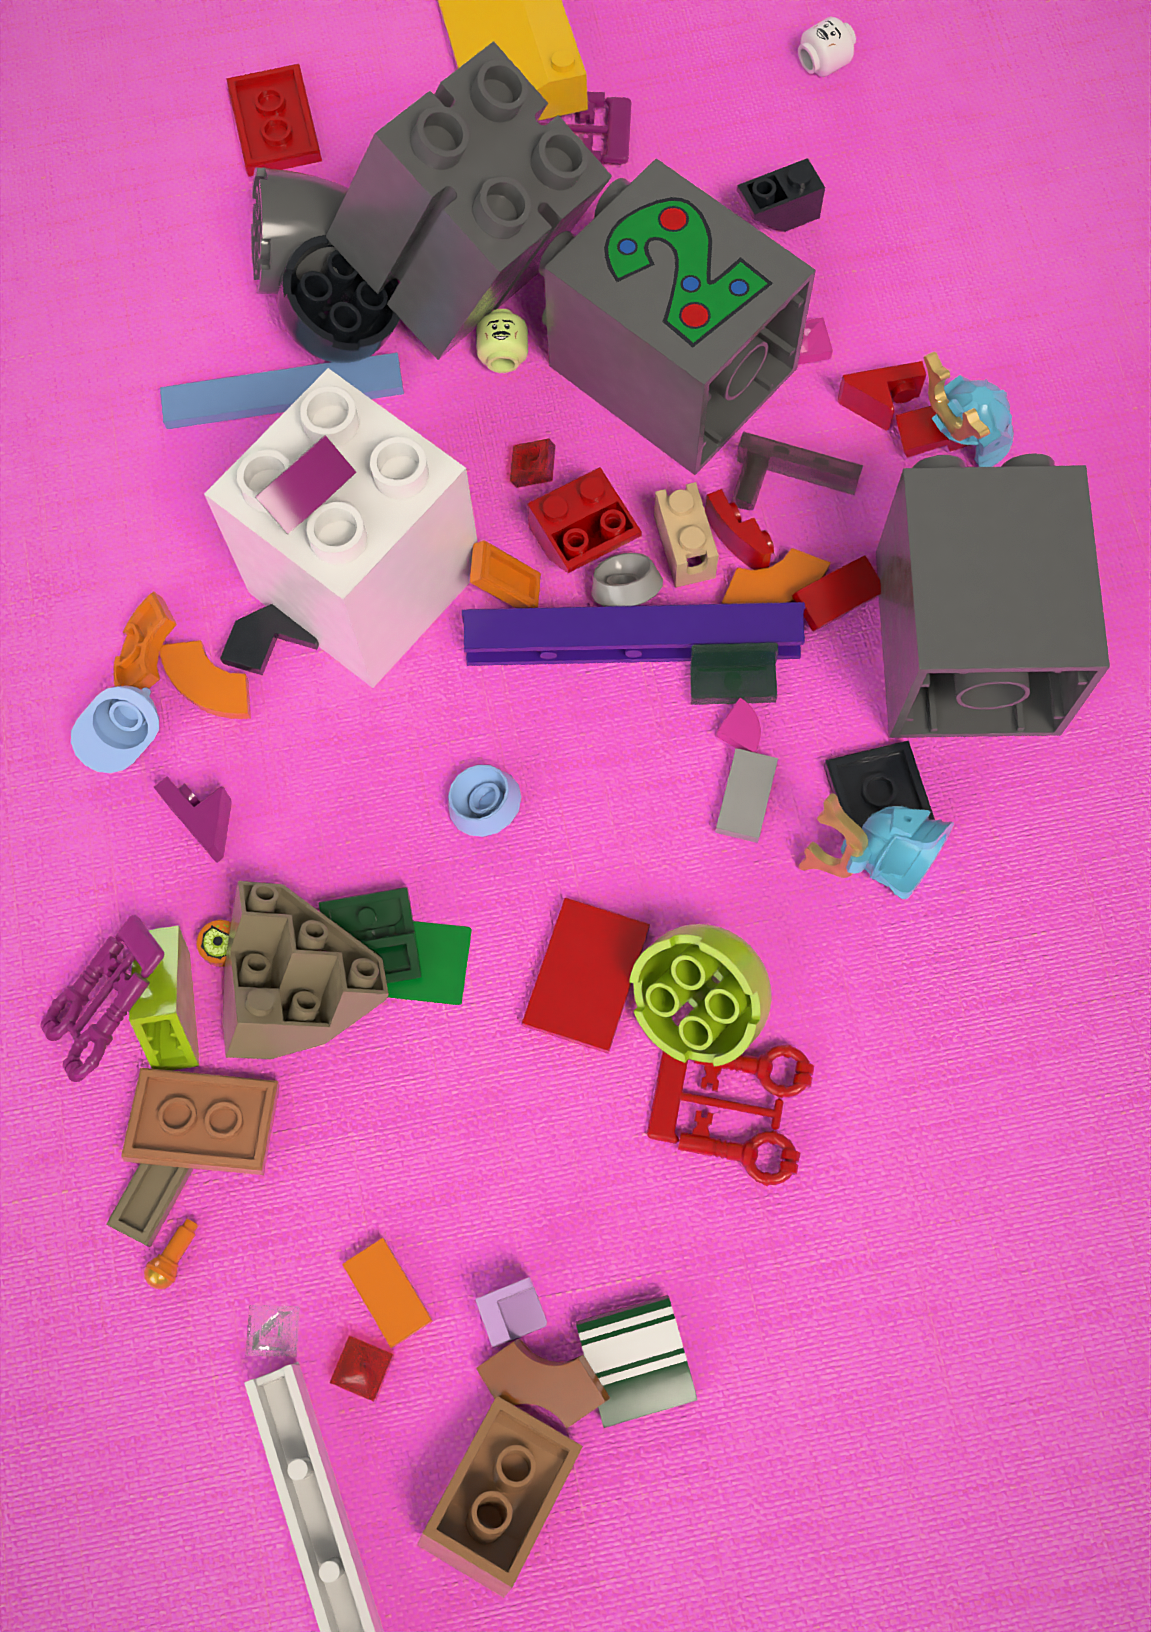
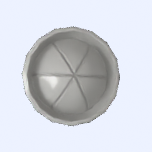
M640 553L618 554L602 561L595 568L591 596L595 602L604 607L637 606L656 596L663 586V578L650 557Z

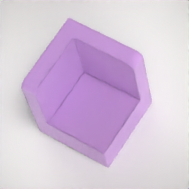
M530 1277L475 1299L492 1347H498L547 1326L544 1311Z

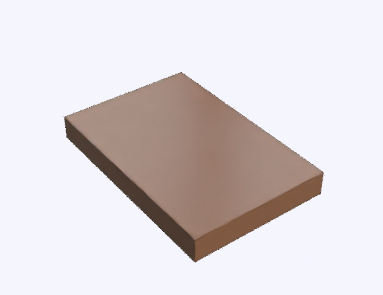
M140 1068L121 1158L124 1162L264 1175L280 1088L279 1082Z

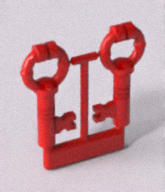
M786 1044L772 1047L759 1057L741 1054L733 1061L719 1066H714L713 1063L694 1060V1064L704 1065L706 1076L702 1077L701 1089L706 1090L707 1084L713 1085L712 1091L718 1092L719 1080L717 1077L722 1069L753 1074L759 1079L764 1089L778 1097L775 1100L774 1109L682 1092L688 1060L684 1063L662 1051L647 1136L650 1139L673 1144L679 1142L678 1150L707 1156L713 1155L717 1158L721 1157L722 1159L726 1158L741 1162L749 1176L764 1186L778 1185L784 1183L792 1175H797L799 1165L796 1163L799 1162L801 1153L796 1151L790 1139L774 1130L780 1128L784 1104L781 1098L796 1096L804 1091L806 1087H811L813 1077L811 1076L814 1073L815 1066L810 1064V1061L802 1051ZM777 1057H791L797 1061L795 1072L798 1074H794L793 1085H778L771 1079L772 1061ZM681 1101L772 1118V1131L757 1133L744 1143L727 1142V1140L722 1141L721 1139L717 1140L710 1137L708 1127L712 1125L714 1113L708 1112L707 1118L702 1117V1111L696 1110L694 1121L697 1123V1126L693 1129L692 1133L681 1132L680 1139L675 1133ZM764 1143L777 1144L782 1147L780 1159L785 1161H780L779 1172L777 1173L762 1172L755 1164L758 1158V1147Z

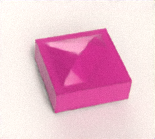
M824 318L806 320L798 365L831 359L833 349Z

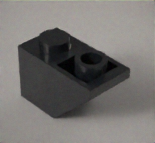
M806 158L737 185V192L753 220L786 232L820 218L826 187L810 160Z

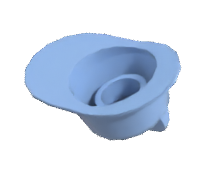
M128 685L107 688L99 693L78 717L71 730V745L75 755L85 766L104 773L123 771L133 764L155 739L159 731V716L157 708L150 697L151 690L149 688L139 689Z

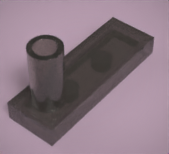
M743 431L738 445L737 462L743 463L731 502H735L740 509L754 510L766 471L855 495L863 465Z

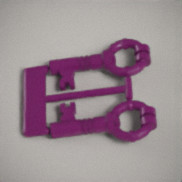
M587 91L588 110L581 111L580 123L585 124V120H590V124H594L595 108H604L606 102L609 106L608 126L567 125L573 132L608 134L607 153L602 158L601 151H592L593 134H589L588 138H584V134H579V138L600 163L602 160L603 163L626 164L629 159L632 105L630 98L607 97L605 99V92Z
M131 915L118 931L116 938L108 937L89 963L90 965L82 972L83 974L79 976L73 985L67 986L64 992L52 1001L46 1017L41 1021L40 1027L49 1041L61 1039L68 1031L73 1037L74 1044L69 1051L68 1057L64 1059L62 1064L64 1071L72 1082L82 1081L99 1066V1062L105 1053L106 1045L108 1046L113 1040V1032L150 984L146 978L153 973L164 958L163 949L137 915ZM121 941L125 943L130 951L122 962L117 960V956L125 947ZM136 959L142 968L141 975L135 972L130 976L125 972ZM102 974H105L110 979L76 1023L82 1006H85L89 1001L88 995L96 986V983L99 982V978H102ZM114 988L118 991L114 1003H111L110 1008L106 1010L107 1012L102 1015L96 1024H91L81 1034L80 1032ZM69 1002L71 1004L69 1012L60 1023L57 1017L60 1011L65 1008V1004ZM92 1041L94 1048L83 1064L80 1059L81 1053L87 1048L88 1043Z

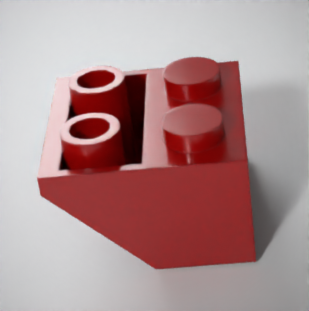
M601 467L527 503L531 532L547 558L567 573L642 536V531Z

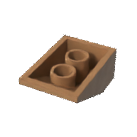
M496 1396L426 1525L417 1546L505 1598L513 1588L583 1446Z

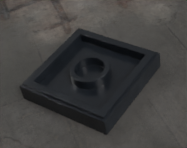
M909 740L825 760L823 766L832 793L837 795L843 811L861 828L872 814L892 806L929 810L931 812L928 817L929 820H935Z

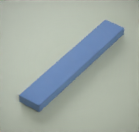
M398 352L369 356L350 363L329 362L160 387L163 423L166 429H174L285 412L327 368L370 399L403 395L404 389Z

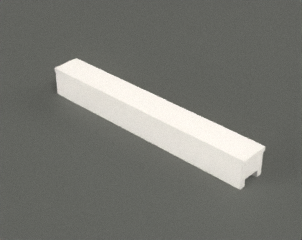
M299 1362L289 1364L281 1369L244 1382L320 1632H384Z

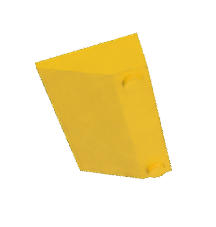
M438 0L458 68L494 41L548 102L538 121L558 115L562 116L588 110L587 74L562 0Z

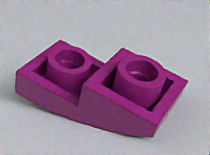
M324 435L283 473L259 492L255 498L285 533L289 534L357 472L328 437Z

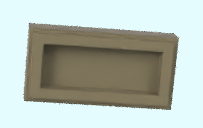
M140 1163L106 1225L151 1247L190 1177L193 1168Z

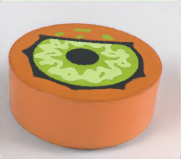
M212 921L206 924L198 934L196 943L198 952L210 965L225 967L231 926L229 921Z

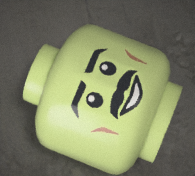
M496 309L484 316L476 328V351L480 362L491 371L497 373H507L517 369L526 360L528 355V328L525 321L507 309Z

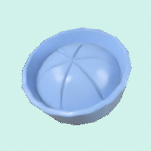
M476 765L467 768L455 778L450 787L448 809L451 821L458 830L469 836L485 837L500 832L513 821L519 812L522 798L519 784L512 775L491 765Z

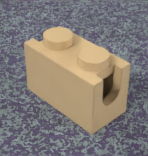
M696 482L686 484L685 490H676L670 496H667L666 489L656 491L654 518L675 588L715 579L719 555ZM700 556L701 564L687 567V558Z

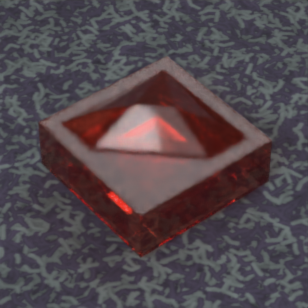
M550 438L513 445L510 482L516 488L553 481L556 445Z
M349 1335L329 1383L376 1402L395 1354Z

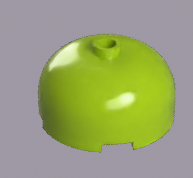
M690 924L668 931L639 956L630 976L629 983H633L637 1008L633 1012L641 1028L662 1051L684 1063L688 1059L719 1066L733 1061L759 1036L769 1017L772 991L768 972L761 958L745 940L722 927L709 924ZM688 1002L694 1009L680 1022L678 1027L671 1016Z

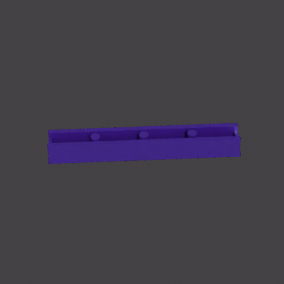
M805 603L462 610L464 652L467 653V666L800 659V646L805 643L803 621Z

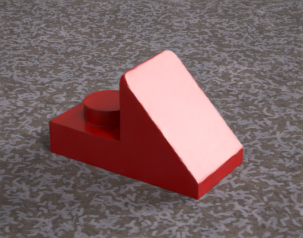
M923 361L843 375L838 393L839 404L876 426L889 430L894 414L893 402L906 403L920 397L927 375Z

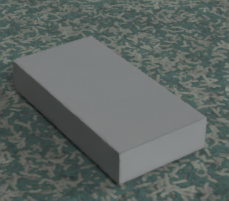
M738 748L735 749L715 833L758 843L778 758Z

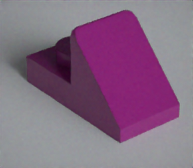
M168 776L155 785L154 789L213 860L218 863L223 859L232 803L225 788L219 787L200 802L185 783L177 788Z

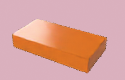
M485 540L474 543L470 583L515 608H538L541 573Z
M381 1238L342 1264L390 1348L396 1347L433 1322L432 1317L385 1238Z

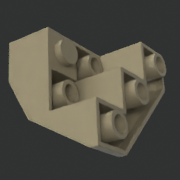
M238 881L224 967L222 1023L226 1058L274 1059L324 1045L386 1001L389 993L383 960L380 956L285 885Z

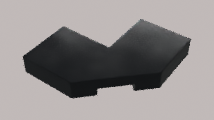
M270 604L235 621L220 659L225 665L263 676L277 638L316 650L319 643L317 638L276 606Z

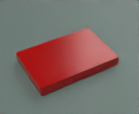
M299 63L226 78L248 177L254 175L256 167L284 170L322 162Z
M564 898L522 1021V1026L609 1054L632 984L629 983L631 972L642 953L650 924Z

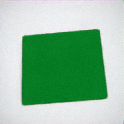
M414 921L422 977L387 983L389 993L387 998L461 1005L472 929L465 926Z

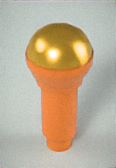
M186 1219L183 1225H179L162 1254H158L157 1257L146 1264L144 1278L148 1285L155 1289H166L176 1281L177 1268L179 1267L177 1264L195 1237V1231L199 1225L189 1219Z

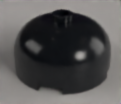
M326 235L311 238L295 249L281 274L277 289V304L282 323L292 339L301 348L315 357L336 363H350L365 359L385 344L400 320L398 315L387 305L399 282L397 279H392L377 294L338 250L333 251L329 255L320 272L309 271L299 280L296 275L297 268L308 255L321 248L334 247L333 245H328L329 240L326 238Z

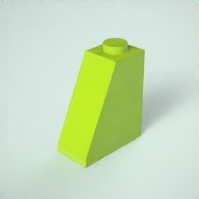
M179 925L149 930L163 949L165 955L153 973L146 978L150 984L129 1011L130 1024L152 1069L172 1071L199 1066V1048L190 952ZM136 959L132 963L131 976L135 972L141 975L142 968Z

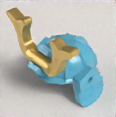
M935 351L925 355L923 359L929 378L928 396L933 410L937 413L932 417V420L950 440L963 445H976L974 460L979 467H992L1008 454L1014 438L1007 392L988 382L987 379L969 380L961 375L944 386L946 379L950 378L949 370L943 367Z
M831 793L824 800V810L817 817V820L821 824L835 828L844 835L845 839L841 846L843 856L842 858L832 857L824 852L817 843L811 842L804 850L806 857L799 864V868L803 871L818 869L841 878L850 877L853 873H860L865 869L870 874L871 879L887 887L889 886L895 896L897 895L901 899H908L942 850L953 829L954 822H945L942 819L929 820L928 817L931 813L929 810L892 806L872 814L861 828L843 811L837 795Z

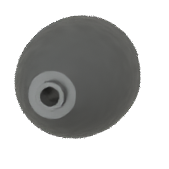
M255 168L252 183V199H256V204H253L251 250L254 280H259L257 285L258 294H277L281 274L295 249L311 238L327 235L348 191V187L308 174L288 170ZM325 247L308 255L297 268V278L301 280L302 276L309 271L320 272L329 255L337 249L335 247Z

